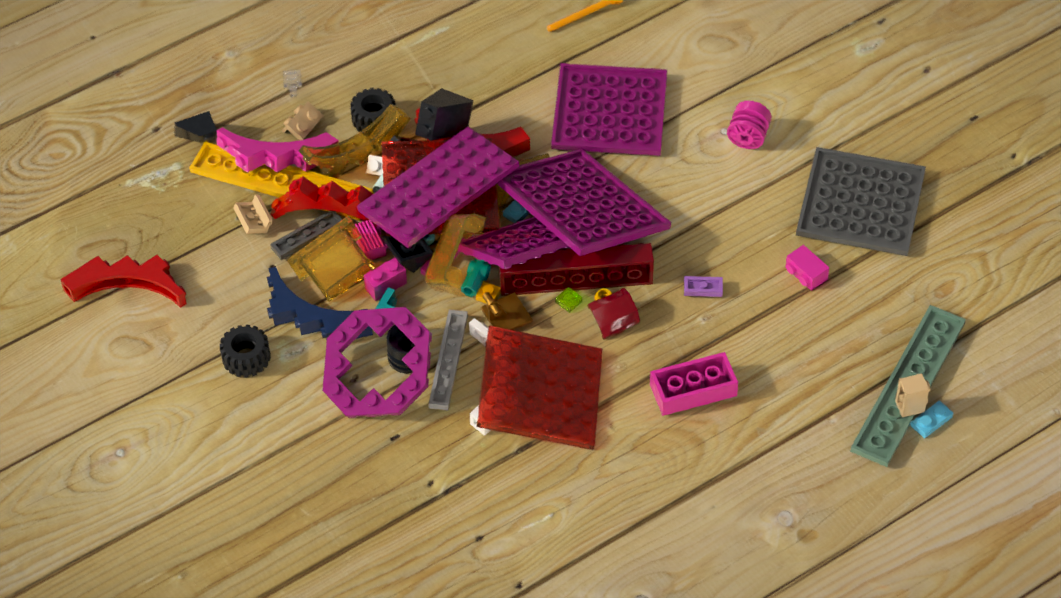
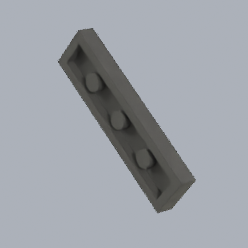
M330 210L271 243V249L280 260H283L344 226V221L336 211Z

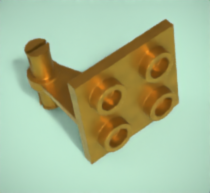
M489 292L483 294L487 304L482 306L481 310L495 332L500 336L533 322V319L515 292L498 300L493 299Z

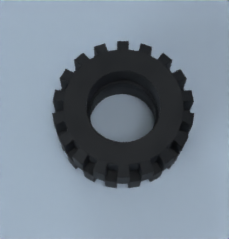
M381 88L364 89L363 92H358L352 98L350 103L353 126L354 128L356 127L358 132L362 131V134H369V136L374 134L379 136L381 133H387L388 129L391 130L393 125L396 124V103L393 95L388 94V91H382Z
M247 324L244 327L238 325V328H231L230 332H226L224 337L221 338L220 352L224 368L229 370L230 374L236 373L237 377L244 375V378L249 377V375L255 376L257 372L261 373L264 371L263 367L267 368L269 365L268 361L271 358L267 335L264 334L262 329L258 330V327H250ZM243 349H252L248 353H238Z

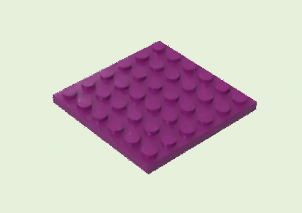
M560 63L551 149L572 151L583 149L589 152L661 156L667 69Z

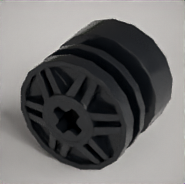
M393 325L387 334L388 363L394 370L400 373H413L401 359L415 345L396 325Z

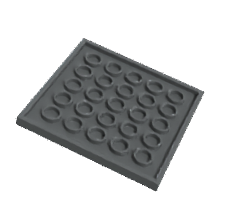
M816 147L796 229V236L908 256L926 166Z

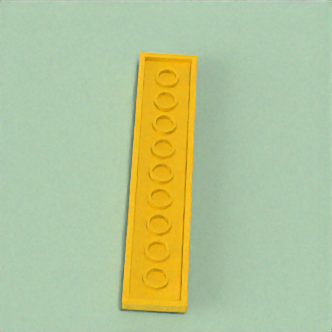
M204 142L189 167L191 173L278 198L289 191L292 181L298 180L302 176L318 187L333 181L349 192L360 186L312 171L305 172L291 165L276 172L264 164L250 172H246L236 165L234 156L218 145ZM365 187L367 190L373 193L372 188ZM336 212L338 215L352 218L355 220H360L359 218H356L354 216L341 212Z

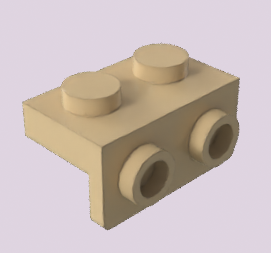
M307 102L304 106L300 104L294 110L296 115L294 117L289 116L283 123L285 127L281 131L285 133L288 130L299 141L303 140L324 115L310 102Z
M255 195L252 202L235 203L233 208L246 234L267 233L272 224V217L260 195Z

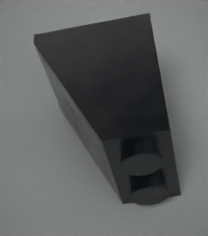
M443 88L439 89L421 101L415 135L430 141L454 137L469 127L474 100Z

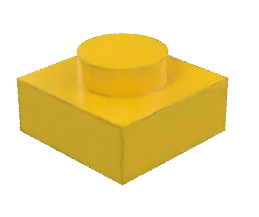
M483 282L476 294V300L486 303L483 298V294L489 292L492 298L497 300L501 293V287Z

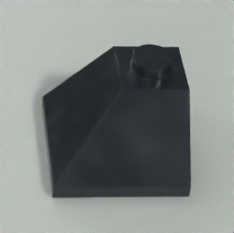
M210 111L175 122L174 135L175 137L197 142L203 140L208 142L215 138L217 129Z

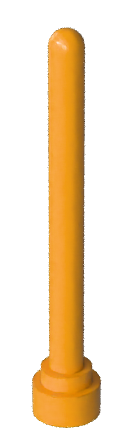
M623 0L599 1L549 25L547 30L552 32L609 4L618 5Z

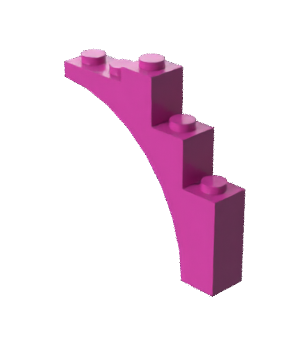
M223 127L217 130V145L234 156L236 165L246 172H250L264 164L276 172L292 164L307 172L338 155L339 140L327 132L300 141L266 142L239 136Z

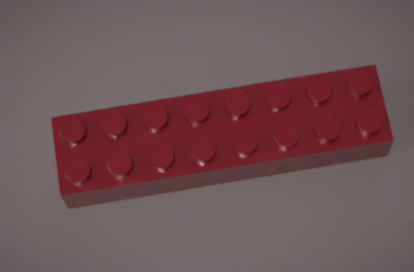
M651 243L612 246L579 256L572 249L556 250L554 253L543 254L540 258L529 259L526 263L514 264L508 269H502L499 266L501 296H507L514 292L516 295L651 285L653 284L654 271Z

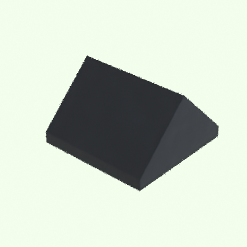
M390 234L382 238L400 265L402 264L403 267L412 273L418 270L434 254L423 238L409 248Z

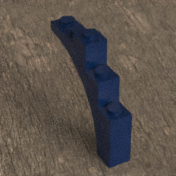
M276 267L269 268L270 276L266 278L268 287H272L273 291H270L272 299H269L270 307L267 308L269 319L273 318L275 326L294 321L295 328L300 329L301 335L321 331L322 338L327 340L353 312L325 309L304 301L285 285ZM368 326L356 339L373 335V329Z

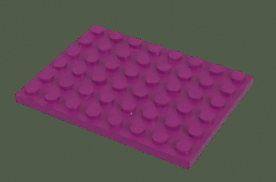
M583 149L520 165L516 170L496 183L579 256L671 228L672 222Z

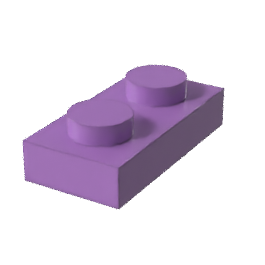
M684 276V296L722 297L723 277Z

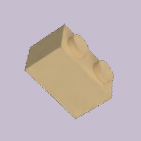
M922 373L899 379L895 403L902 418L925 412L926 403H928V393L931 389L928 380L924 379Z

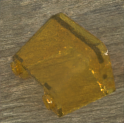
M454 214L445 221L425 274V280L428 285L456 296L459 295L463 274L460 269L451 265L461 239H469L474 234L481 235L486 217L478 214Z

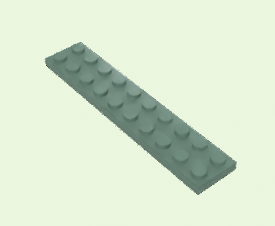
M932 305L929 306L852 444L850 452L888 467L911 421H913L916 415L903 418L895 403L899 379L922 373L924 379L928 380L931 388L963 329L966 319Z

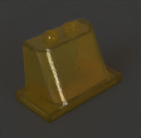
M349 215L287 259L299 280L303 281L309 276L328 302L339 294L345 293L350 286L360 282L364 278L363 275L375 269L356 243L362 236Z

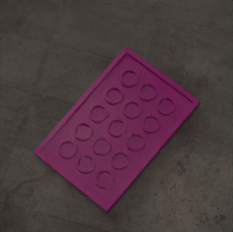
M535 217L456 243L457 251L476 257L478 260L487 261L489 264H495L502 269L511 268L512 265L517 263H526L527 260L532 258H540L541 255L546 253H554L560 248H569L568 245Z

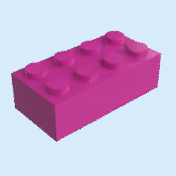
M725 352L650 371V387L662 416L737 396L738 381Z

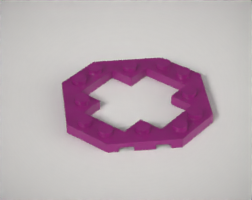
M406 307L353 311L327 338L322 391L348 418L401 415L429 386L428 368H430L431 352L429 351L432 333ZM395 324L415 345L401 359L413 373L387 399L373 388L359 401L340 380L353 366L342 352L368 326L377 335L382 337Z

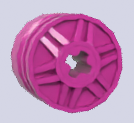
M743 101L738 103L727 129L729 140L741 148H759L764 142L771 123V112L759 102Z

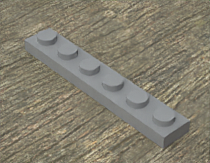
M448 311L429 399V408L449 410L468 319L467 311Z

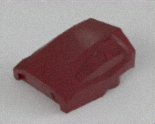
M625 288L587 305L595 317L603 339L621 333L640 323L638 309L630 293Z

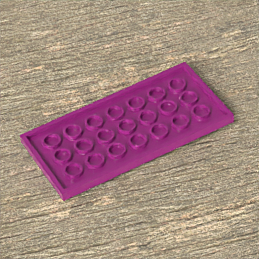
M467 127L357 205V208L361 214L409 248L519 167V161L470 127Z

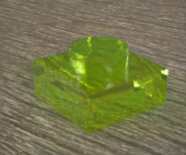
M568 287L555 298V303L570 313L582 303V297Z

